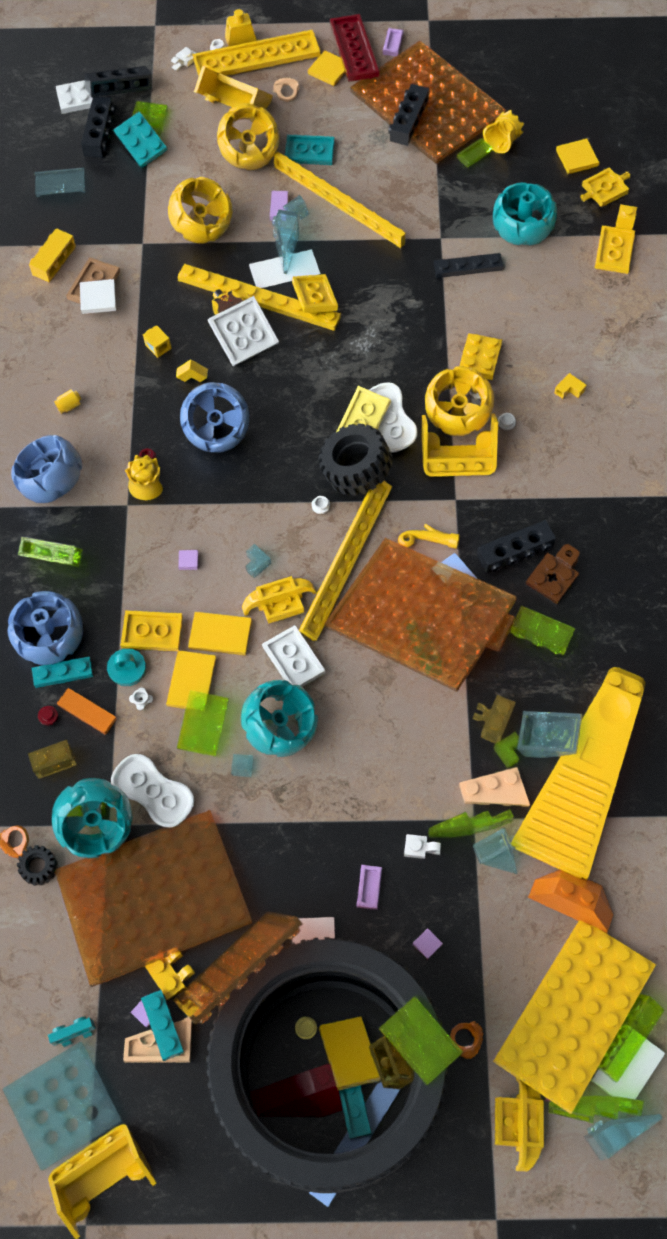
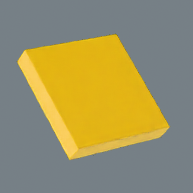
M324 50L308 69V74L335 86L345 74V70L340 57Z
M587 139L560 145L556 148L568 174L599 165V161Z

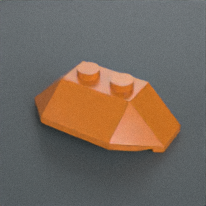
M557 870L535 879L528 898L573 919L597 927L606 934L609 930L613 912L602 885L591 880L579 879L562 870Z

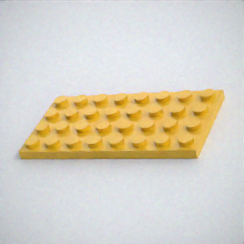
M579 920L493 1062L571 1114L656 964L597 927Z

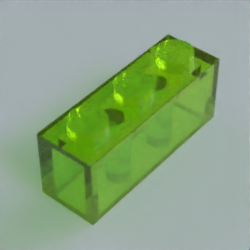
M21 537L18 556L79 567L82 549L65 544Z
M521 606L510 633H513L517 638L527 639L536 646L546 647L555 654L564 655L575 628Z

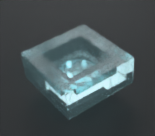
M233 754L231 775L252 777L254 757L252 755Z

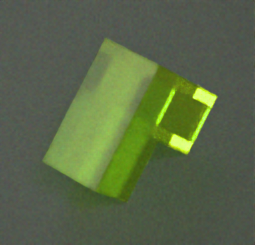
M516 732L494 745V750L507 769L518 763L519 760L514 750L522 745V741Z

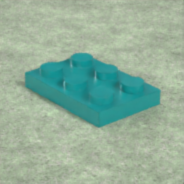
M140 111L114 129V133L141 169L168 150Z

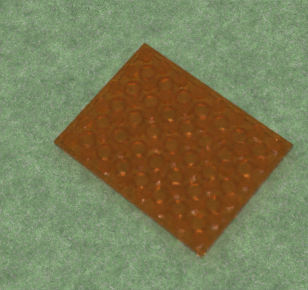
M418 41L379 67V77L360 80L350 87L351 93L389 125L393 124L394 115L396 112L398 113L399 104L404 100L405 91L409 89L411 83L430 88L429 101L410 143L435 164L480 134L486 126L494 123L502 112L506 113V110L421 41Z
M385 538L324 625L327 629L458 692L516 602V596Z
M210 810L187 818L176 826L164 827L125 842L112 853H103L98 858H84L55 869L91 987L252 923Z
M266 912L187 985L184 990L173 998V1002L195 1025L198 1022L204 1023L212 1015L210 1011L216 1005L220 1007L230 998L228 994L234 988L238 990L248 981L246 977L252 971L257 973L266 964L264 960L268 956H275L282 950L283 946L281 944L288 938L292 940L300 933L299 927L303 923L296 916Z

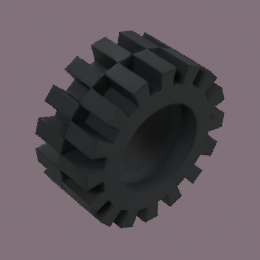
M34 845L35 848L28 847V851L24 850L22 852L23 856L18 857L20 861L17 863L18 873L27 883H31L34 886L39 884L41 886L44 885L43 882L48 883L50 881L49 878L55 876L53 873L54 871L57 872V861L49 849H46L44 846ZM36 858L43 859L45 862L44 869L38 873L31 872L30 863Z

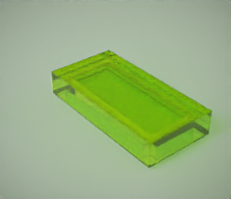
M481 138L458 153L457 159L466 167H469L492 152V147Z

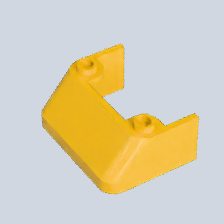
M202 66L194 92L206 96L205 100L214 103L216 100L230 107L240 104H254L258 108L266 109L273 98V95L204 66Z
M491 413L490 431L480 432L476 437V445L440 446L439 436L436 433L428 432L426 415H422L424 472L429 476L490 475L494 473L497 467L498 421L495 413Z
M126 1125L115 1127L59 1165L48 1177L57 1214L75 1239L80 1237L76 1223L87 1217L90 1210L89 1201L128 1175L133 1181L141 1180L146 1176L152 1186L157 1184L149 1163Z

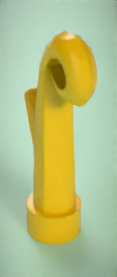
M424 524V528L428 531L408 530L401 533L398 537V543L403 547L412 546L416 538L457 549L460 534L444 533L432 528L428 524Z

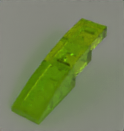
M510 809L494 817H491L489 811H485L470 819L467 813L463 812L429 828L428 835L429 837L473 835L511 823L514 816Z
M582 1096L571 1114L552 1101L549 1102V1113L589 1123H594L595 1115L618 1120L619 1111L642 1117L644 1101L614 1096Z

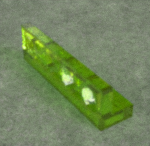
M639 994L616 1034L615 1042L612 1041L605 1057L597 1070L602 1071L614 1082L619 1081L665 1011L651 996Z

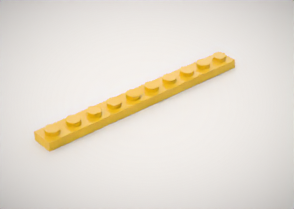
M279 152L274 154L275 168L401 248L405 244V232L402 229L392 225L388 220L381 218L375 212L364 207L363 204L356 202L350 196L345 195L336 187L331 186L325 180L314 175L311 171L290 160L286 155Z
M187 264L183 265L177 276L178 281L212 292L221 289L223 293L233 290L244 301L254 296L262 308L335 331L341 319V313L334 311L304 313L297 299Z
M385 480L381 484L376 485L377 488L374 490H368L299 629L302 634L312 641L318 639L392 488Z

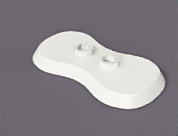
M387 382L369 389L374 393L391 399V403L378 428L390 452H397L410 446L417 437V427L403 410L402 393L399 387Z
M133 754L126 757L119 763L112 774L111 784L117 785L126 794L128 799L143 805L154 822L161 826L173 827L178 825L192 810L194 805L192 791L186 785L164 777L157 770L151 759L144 755Z

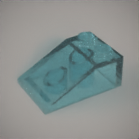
M278 209L277 215L273 217L272 226H275L273 238L276 241L283 273L287 274L299 238V220L297 212Z
M524 711L517 749L525 757L536 758L576 754L582 714Z
M660 1114L609 1120L604 1123L600 1120L587 1128L589 1133L584 1137L600 1161L609 1159L663 1117Z

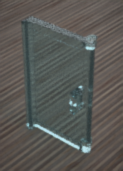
M73 168L34 172L36 197L81 191L85 193V169Z

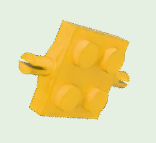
M610 167L583 181L582 186L587 193L581 195V200L585 202L593 198L601 207L628 194L629 188L624 184V181L630 178V174L626 172L618 175Z

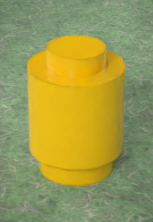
M70 389L57 397L54 403L62 414L79 406V401L82 399L77 391L73 392Z

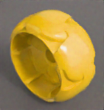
M240 104L231 108L222 117L217 131V144L222 156L228 163L239 169L255 170L267 165L274 157V154H276L280 140L278 126L273 116L266 109L258 108L254 104ZM248 119L250 122H253L251 130H244L242 133L233 127L234 123L238 120ZM266 131L267 145L260 152L254 144L255 135ZM240 139L239 148L244 152L243 154L231 146V140Z
M191 177L175 187L169 198L168 217L172 227L176 232L181 233L184 239L198 244H204L211 240L215 241L225 233L230 225L233 212L232 202L228 193H224L222 187L217 182L206 177H198L196 179ZM193 196H199L207 200L209 204L205 206L202 203H195ZM182 202L193 207L189 215L184 211ZM207 214L218 216L215 225H204L203 220Z
M456 366L453 370L445 369L439 372L427 387L425 395L427 416L436 428H440L448 435L465 436L474 430H480L488 422L493 412L494 392L487 378L484 379L480 372L473 368ZM453 387L456 388L457 394L452 397L451 402H438V397L443 391L451 390ZM470 389L473 393L480 395L481 407L468 403L465 395Z

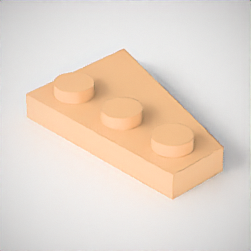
M517 767L459 782L465 804L530 806Z
M192 1016L174 1023L184 1053L164 1062H190ZM152 1030L125 1038L123 1060L125 1063L163 1062Z

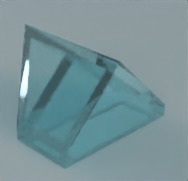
M505 828L473 845L480 864L517 874L513 847Z

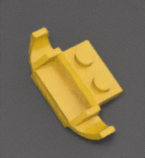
M290 576L256 587V590L246 597L242 610L246 616L249 615L251 609L258 607L259 611L263 610L269 624L305 613L300 600L303 598L302 593L309 591L317 594L310 581Z
M516 1078L519 1084V1094H516V1098L495 1097V1145L516 1147V1152H519V1162L516 1166V1171L527 1172L537 1162L541 1150L544 1148V1100L541 1099L539 1092Z

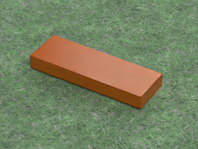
M69 688L57 702L59 707L105 735L117 720L116 716Z

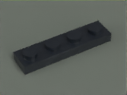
M501 253L434 260L436 278L503 271Z

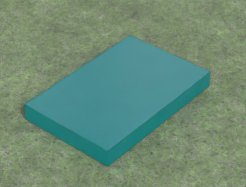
M287 134L285 155L298 164L333 165L335 137Z

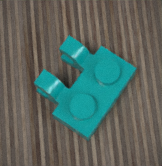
M84 1016L74 1020V1024L68 1027L65 1025L58 1026L52 1030L53 1033L47 1035L49 1042L53 1046L62 1044L63 1047H67L72 1044L71 1039L80 1035L84 1039L93 1036L92 1030L96 1029L94 1021L90 1017L86 1018Z

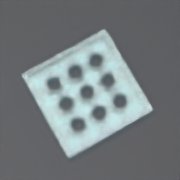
M83 1042L77 1043L2 1089L41 1171L122 1122ZM70 1067H76L78 1070L77 1077L72 1080L68 1079L66 1075L67 1070ZM56 1079L58 1081L57 1089L52 1092L48 1091V1081ZM84 1086L87 1088L88 1094L86 1098L80 1100L77 1098L76 1092L78 1088ZM31 1091H36L38 1099L35 1103L30 1104L27 1101V1095ZM65 1098L68 1102V1107L65 1111L59 1112L56 1107L57 1102ZM95 1106L98 1110L97 1117L89 1120L86 1116V1111L88 1108ZM44 1110L48 1114V1119L45 1123L39 1124L37 1122V1115L40 1111ZM74 1118L78 1122V1127L75 1131L69 1132L66 1124L70 1119ZM50 1131H56L58 1134V1139L54 1144H48L46 1140L47 1134Z

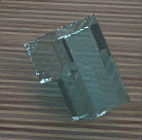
M300 195L283 206L284 212L289 219L297 215L301 220L309 215L306 202Z
M255 544L246 551L247 557L251 560L245 566L246 571L255 578L271 564V559Z

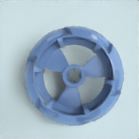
M209 382L199 385L188 394L181 407L180 422L185 436L195 447L211 453L225 452L234 448L244 438L249 427V409L243 396L235 388L224 383ZM213 396L225 398L233 405L235 410L222 414L219 410L214 409ZM197 405L208 412V423L199 428L198 431L193 422V413ZM213 416L220 418L217 423L211 422ZM223 422L234 427L228 436L222 439L213 438L214 429H219Z
M58 435L43 436L28 444L17 455L12 466L11 477L15 487L25 498L36 503H49L62 497L75 486L80 477V470H82V459L75 447L63 437Z
M39 591L33 593L32 597L23 598L14 606L8 619V637L15 651L25 660L32 661L38 665H50L63 661L68 654L71 655L76 651L83 636V620L76 605L69 598H65L53 591ZM48 610H56L52 618H50ZM68 625L66 633L58 641H52L50 635L53 633L54 627ZM25 626L35 627L41 635L37 646L26 642L24 639L25 632L23 629Z

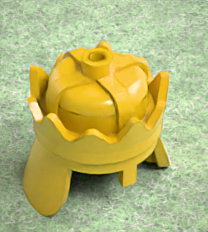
M512 110L506 113L502 112L494 123L484 128V140L493 151L506 153L513 141L523 133L521 128L524 123L519 121L517 115L512 114Z
M135 455L134 461L128 462V469H125L129 478L128 489L137 499H154L163 491L162 484L159 482L160 467L157 459H151L148 455L144 457Z

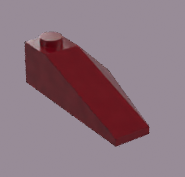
M330 1063L250 1092L251 1100L258 1116L325 1117L343 1110Z

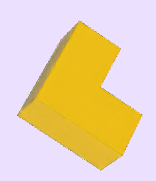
M189 360L177 368L176 378L184 382L190 378L201 382L207 378L208 369L193 360Z
M569 373L555 387L554 393L562 399L569 392L579 398L585 392L587 385Z

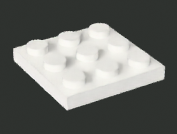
M254 296L208 319L233 367L279 343Z

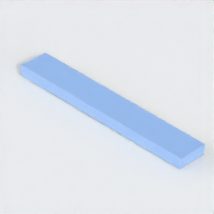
M383 1074L365 1103L372 1134L350 1140L347 1131L334 1154L349 1152L368 1144L402 1089V1086ZM309 1192L327 1207H329L337 1194Z

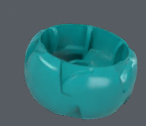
M521 182L508 186L499 194L494 203L492 218L495 229L499 231L500 237L514 245L531 246L544 241L555 227L558 211L556 202L547 189L538 184ZM533 211H539L543 218L537 220L532 217ZM517 215L519 219L525 222L514 220L510 216Z
M279 679L267 681L250 693L242 707L241 726L247 732V740L256 750L266 755L287 757L302 750L313 739L318 726V715H315V703L305 689L296 684L292 685L287 680ZM269 697L275 698L276 701L284 702L282 710L278 709L272 713L260 704ZM293 714L296 715L295 719L298 720L299 726L296 736L286 726L288 716Z
M100 778L82 779L73 787L67 786L56 799L52 809V828L57 841L73 855L82 858H98L103 853H112L126 841L133 822L131 805L126 794L117 785H111L109 781ZM102 802L107 803L111 808H116V822L102 820L100 808ZM78 805L82 807V817H67V814ZM85 825L89 827L98 825L101 830L97 834L78 833Z

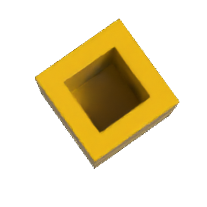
M620 205L615 228L632 230L637 207Z
M157 325L143 334L145 345L157 358L171 349L169 337Z

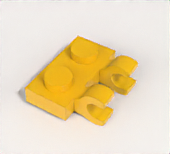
M177 947L172 949L167 956L160 952L144 964L168 1001L186 988L183 982L195 974L189 964L182 968L178 974L171 965L183 957Z

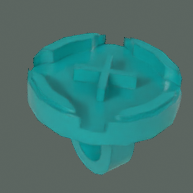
M121 649L110 657L107 671L110 679L118 685L132 686L144 677L146 663L144 657L134 649Z

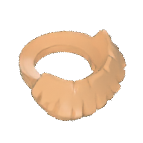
M293 78L279 79L273 86V92L277 93L278 98L284 102L294 100L297 96V91L300 89L298 81ZM289 85L293 89V94L290 97H285L281 94L283 86Z

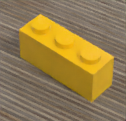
M55 229L49 235L45 244L40 247L35 257L30 260L29 266L32 275L50 283L76 248L73 235Z

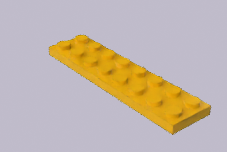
M312 29L195 53L192 56L198 77L202 66L227 76L319 57L320 49Z

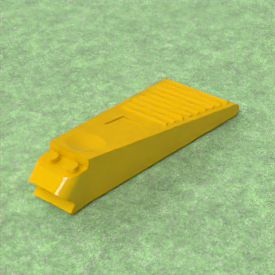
M613 667L608 671L602 686L510 845L516 847V850L579 879H588L646 684L642 677L618 667Z

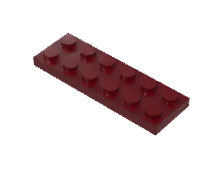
M360 14L331 18L330 26L348 82L379 77V69Z

